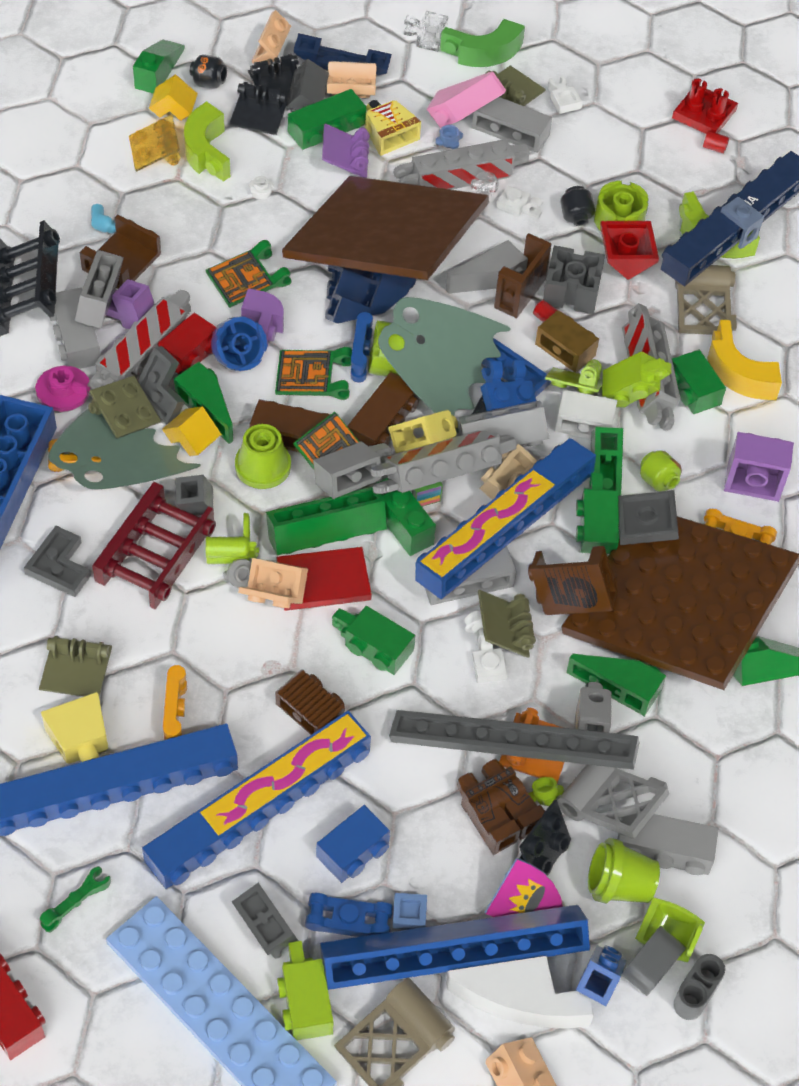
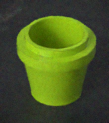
M257 424L247 429L244 433L241 448L235 456V471L238 478L244 484L257 489H269L280 485L289 476L291 457L288 450L284 447L280 432L275 427L268 424Z
M608 838L605 842L598 845L593 854L588 873V890L592 893L595 901L605 904L610 901L649 903L653 899L659 883V862L624 846L621 840Z

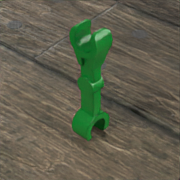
M99 866L94 867L80 888L71 892L68 898L56 908H49L41 914V927L49 933L54 931L61 923L62 918L72 909L80 906L84 899L106 890L110 886L111 877L107 876L100 882L95 881L94 879L102 873V868Z

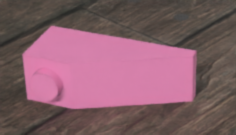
M491 71L437 91L427 111L441 128L462 120L504 94L506 89L495 73Z

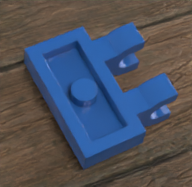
M514 360L512 367L504 368L509 382L501 381L503 375L501 361H492L489 363L490 368H483L481 370L482 376L486 381L480 387L486 411L537 401L532 381H524L526 373L524 360Z

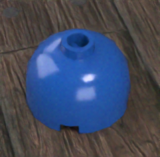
M244 316L228 318L220 323L213 332L211 339L212 353L216 360L228 369L235 371L251 370L262 361L260 359L267 350L266 334L262 326L252 319Z

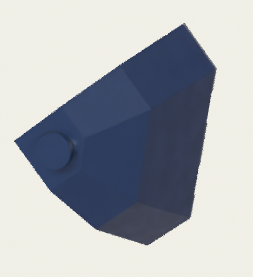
M328 265V271L332 272V280L327 282L326 298L331 301L326 309L325 319L339 324L356 320L357 316L362 312L370 313L372 316L383 314L408 294L409 290L415 285L416 279Z

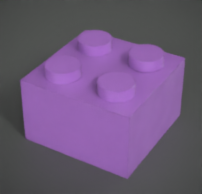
M737 432L727 464L724 491L779 502L791 470L794 442L752 433Z

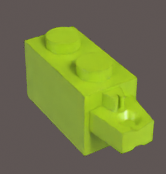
M642 351L603 370L602 397L617 400L616 407H627L629 404L659 391L660 381L671 374L672 364L665 362L661 358L656 359Z
M302 941L288 943L290 961L283 962V977L277 978L279 997L286 998L288 1009L282 1010L285 1031L291 1030L292 1036L297 1041L333 1035L334 1022L323 960L305 959Z

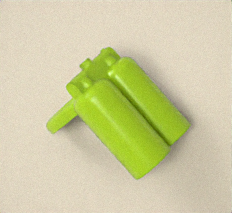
M249 513L243 514V536L206 537L207 564H231L237 559L250 561V559L257 558L259 547H257L256 542H250Z

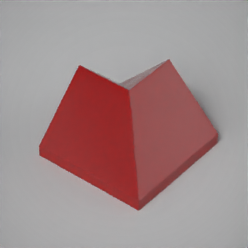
M651 221L600 222L607 263L627 280L658 263L659 256Z

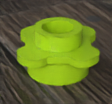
M542 777L533 782V791L528 794L534 802L537 801L541 805L550 806L554 799L556 800L559 795L563 794L564 787L557 785L556 780L551 777Z

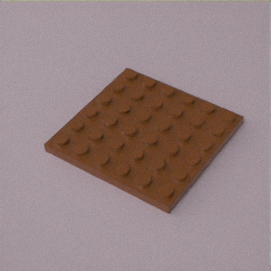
M677 516L679 539L621 545L619 539L617 550H612L608 555L609 564L618 590L613 611L569 614L561 626L562 633L725 690L798 567L799 553Z

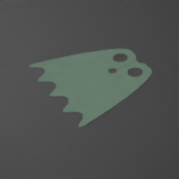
M406 297L400 299L393 309V322L383 328L378 338V344L382 353L410 389L434 413L449 410L451 415L454 416L458 409L473 410L475 407L469 396L468 389L474 383H486L481 372L482 361L486 358L501 357V353L494 344L493 336L499 332L510 331L511 328L455 306L422 298ZM412 307L417 310L419 319L416 323H408L404 320L403 311L405 308ZM393 334H398L404 339L405 345L400 351L393 350L389 346L388 340ZM418 335H422L425 338L423 344H419L416 341Z
M89 409L83 412L63 432L52 446L48 455L49 460L54 465L73 473L74 479L88 489H111L145 483L201 466V464L184 463L178 460L179 446H166L156 443L154 441L156 432L154 428L142 429L116 438L102 414H92ZM63 452H71L78 457V460L74 463H65L59 456ZM93 456H98L101 458V461L94 462L91 460V458ZM88 471H98L103 475V479L99 482H91L85 478V473Z

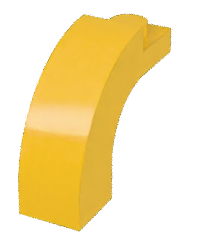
M720 320L717 331L714 330L712 333V341L707 356L709 364L726 387L743 396L762 400H776L782 384L779 362H760L742 355L736 349L733 342L731 321Z

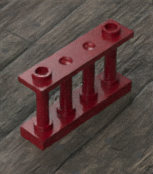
M153 482L92 565L95 582L105 586L111 577L117 576L147 590L149 592L150 607L156 610L161 601L167 600L171 593L172 585L206 536L210 537L216 527L214 508L208 506L201 517L185 510H180L178 507L166 502L164 486ZM163 513L192 526L193 529L186 538H183L153 524L152 520L157 514ZM149 534L179 549L170 560L136 543L141 535ZM133 555L164 570L158 579L154 581L121 566V563L126 556Z

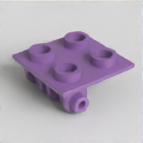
M324 124L322 160L367 178L369 162V142L367 141L370 138L369 132L366 128H359L354 135H350Z

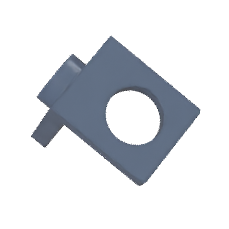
M740 197L735 198L722 207L721 213L743 229L738 245L740 249L758 237L764 215Z

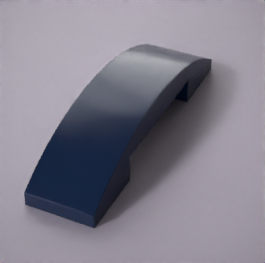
M298 33L293 53L305 61L309 59L327 71L328 62L337 61L375 63L376 76L387 74L392 54L368 49L367 56L321 46L322 38Z

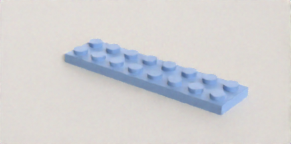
M157 896L106 938V942L112 950L241 1086H337V1081L288 1031H285V1028Z

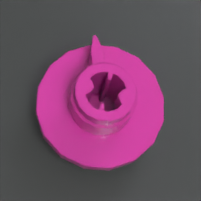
M65 365L53 367L45 371L38 378L35 386L37 399L42 405L53 407L54 411L74 410L82 406L89 398L90 387L87 385L89 378L84 371L76 367Z

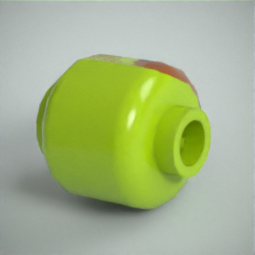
M652 451L642 459L640 475L654 490L658 492L667 491L679 484L682 473L681 465L666 451Z

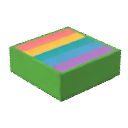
M437 482L413 489L412 494L422 507L441 501L443 484L442 482Z

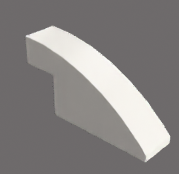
M546 956L448 971L447 990L472 1006L502 1019L543 1028H577L590 1026L594 1016L591 1000L578 991L555 994Z

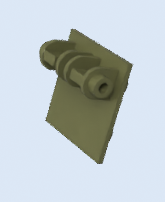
M511 65L499 74L493 71L506 89L505 93L499 96L500 98L525 106L546 91L545 88Z
M135 376L89 391L93 397V400L88 405L90 413L102 414L116 438L161 423L160 418Z
M478 590L485 641L529 658V650L534 647L533 644L536 642L533 622L531 621L532 615L529 613V599L525 598L524 594H517L514 596V600L508 602Z
M59 636L48 638L47 650H49L39 690L83 697L97 692L100 697L112 645H106L104 642H99V644L86 642L84 639L77 641L76 638L72 640L62 639Z

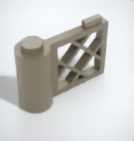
M710 265L685 287L675 280L678 333L712 335L714 330L717 331L718 326L712 324L710 320L716 315L722 320H730L732 331H736V315H731L730 287H734L735 271H731L730 266ZM684 294H693L699 300L691 305L684 299ZM712 295L724 296V302L717 307L709 298ZM703 303L713 311L706 317L696 310ZM691 313L700 322L697 325H685V318Z
M406 978L397 984L380 1005L334 1046L368 1086H379L371 1077L372 1063L391 1064V1075L381 1086H404L405 1084L401 1079L423 1058L436 1049L440 1052L445 1050L454 1041L453 1032L455 1027L410 978ZM384 1012L394 1021L393 1034L374 1033V1021ZM369 1027V1033H362ZM398 1027H399L405 1034H397V1032H398ZM354 1039H369L368 1057L352 1056L345 1047ZM373 1039L393 1040L392 1058L372 1057ZM397 1040L412 1041L419 1051L410 1059L396 1058ZM359 1063H367V1072ZM396 1064H397V1065H402V1066L395 1072V1066H396Z

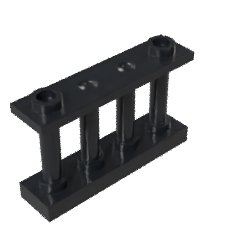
M45 220L40 222L39 237L11 248L0 238V336L9 333L11 317L40 307L49 318L54 316L57 301L56 279L60 237L57 231L52 229ZM38 249L37 257L14 265L16 257ZM37 269L36 277L12 286L14 277ZM35 289V297L11 306V300L14 296Z

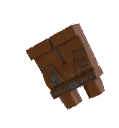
M496 758L482 766L481 772L486 780L479 783L471 772L461 776L457 782V787L462 795L461 806L468 813V816L493 855L517 843L518 838L522 840L527 837L545 812L541 804L537 806L528 794L513 768L510 766L505 769Z

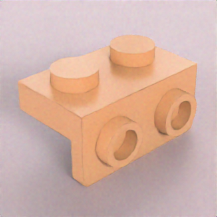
M273 11L258 41L259 46L251 61L253 64L254 62H261L270 58L274 62V58L278 57L291 25L278 11Z
M328 62L327 93H331L334 96L352 89L359 98H369L370 95H375V63Z
M252 558L248 587H239L238 593L248 595V600L253 602L265 603L266 599L273 600L272 605L281 608H290L291 603L302 604L308 568Z
M532 1037L504 1043L486 1059V1065L497 1086H557Z

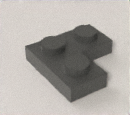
M160 346L154 347L138 383L157 415L168 424L179 415L185 401L169 386L179 362L166 349Z
M56 525L25 565V574L76 597L91 577L90 569L70 560L82 543L81 536Z

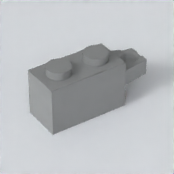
M361 441L313 460L315 484L334 499L380 481L382 477L371 475V468L386 463L385 459L391 455V447L385 443L368 447Z

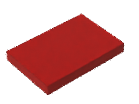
M363 547L276 557V562L308 568L302 604L291 603L290 608H284V611L369 601L372 599Z

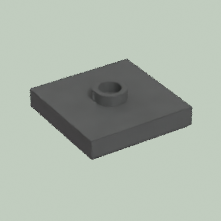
M674 490L618 496L621 545L679 539Z

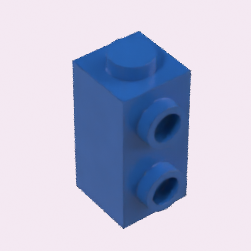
M597 945L580 978L576 991L607 1006L622 976L627 960L621 958L622 954L615 948L607 945L602 948Z

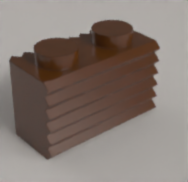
M302 669L275 692L276 705L310 735L345 713V704L340 696L336 693L330 694V692H327L317 676L314 674L309 675Z

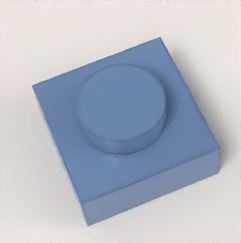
M395 893L392 928L416 929L426 927L427 895Z

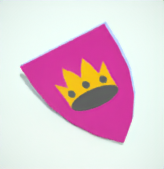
M516 858L485 910V914L498 917L563 907L554 883L542 870Z

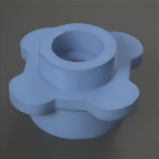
M453 125L443 126L439 131L440 136L436 138V144L456 149L459 147V140L463 138V133Z

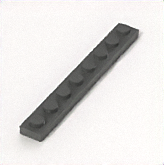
M396 710L389 734L391 742L632 770L635 768L640 744L639 736L403 710Z

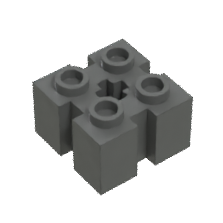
M554 245L543 300L554 307L563 308L564 304L574 305L573 310L594 314L605 254L585 251L584 255L574 254V249Z

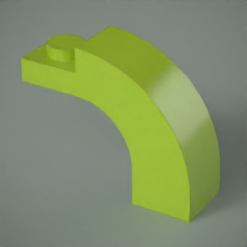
M206 101L196 108L186 120L184 126L185 154L188 163L198 174L207 169L211 175H215L224 182L231 177L230 158L210 144L212 140L225 132L224 113Z
M694 191L684 193L682 204L679 206V213L682 218L680 228L682 235L694 229L701 219L709 217L703 210ZM759 235L742 249L738 247V242L721 257L735 259L755 256L760 240Z

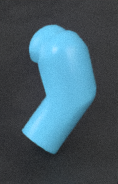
M101 204L92 205V227L104 233H115V220L104 215V207Z

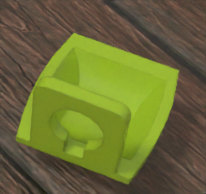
M653 897L635 939L645 945L656 930L662 926L687 947L677 960L688 963L705 922L679 905Z

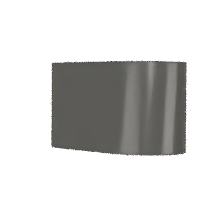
M660 926L625 968L622 976L648 996L687 947Z
M714 954L702 955L682 982L673 1002L674 1010L681 1018L685 1020L698 1018L718 989L725 974V965L718 956ZM701 970L710 971L715 978L705 977ZM684 996H693L698 1004L688 1003Z

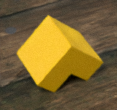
M175 74L155 88L149 109L159 118L170 111L182 121L192 113L198 93Z
M203 406L185 409L162 429L170 442H180L189 456L199 455L222 435Z

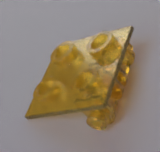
M172 114L129 135L136 172L163 158L170 165H177L181 157L178 151L180 149Z

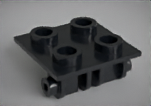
M292 54L282 56L280 60L278 57H275L274 64L271 58L261 62H254V65L250 66L248 73L255 87L258 85H262V88L268 86L270 89H282L284 93H290L293 74L297 69L296 65L299 64L298 57Z
M248 82L239 83L237 92L240 95L229 125L277 135L290 94L284 93L282 89H270L268 86L262 88V85L255 87V85L248 84Z
M553 800L519 846L522 853L519 859L542 870L547 876L550 874L559 856L568 849L571 841L557 800Z

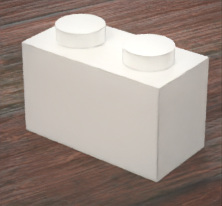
M563 390L555 432L591 439V432L595 427L612 428L617 400Z

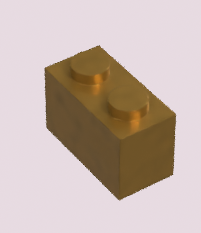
M557 310L538 326L535 345L577 373L588 361L596 356L599 338L593 332L575 322L573 318Z

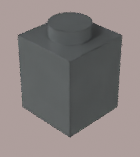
M204 475L175 478L176 506L180 510H185L193 515H202L208 506L214 508L213 486Z

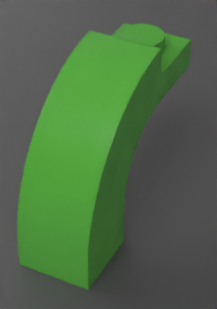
M503 18L495 31L481 36L469 35L445 27L441 32L440 51L457 56L458 64L464 66H495L508 61L517 54L523 45L525 26Z

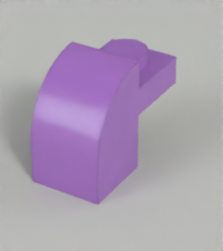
M127 279L112 295V301L106 316L119 319L123 328L130 329L135 321L138 322L154 305L149 286Z
M248 289L241 307V316L252 319L262 326L266 334L268 347L269 341H274L276 332H284L283 305L277 297L270 293Z

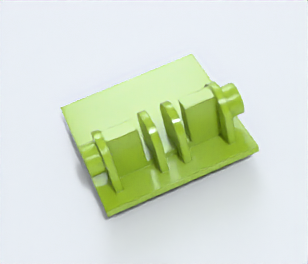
M592 359L587 362L581 374L553 367L545 379L550 380L551 384L557 387L566 388L567 385L578 387L577 391L581 393L593 394L594 392H599L602 387V379H600L602 365L598 360Z

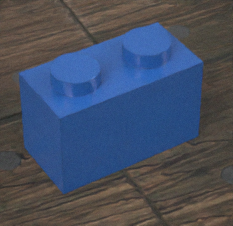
M364 804L316 843V857L343 883L349 877L355 878L358 876L369 860L373 857L375 859L381 857L388 850L390 830Z

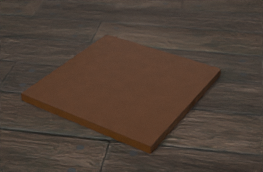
M349 176L282 249L283 257L429 280L489 204V195Z

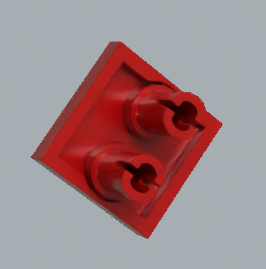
M694 79L690 92L673 111L672 119L705 134L708 131L719 133L736 112L738 103L728 99V91L725 90L722 96V88L715 89L713 92L706 89V81H703L702 86H700L702 79Z

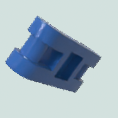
M362 312L357 316L351 356V379L357 383L364 382L367 378L366 356L370 354L371 327L373 325V316L367 312Z
M311 893L309 896L308 905L311 909L310 914L306 916L304 925L309 930L354 937L390 932V927L387 924L388 919L392 917L393 906L387 902L369 903L328 897L322 893ZM323 911L333 912L332 919L324 918ZM366 917L375 918V923L365 924Z

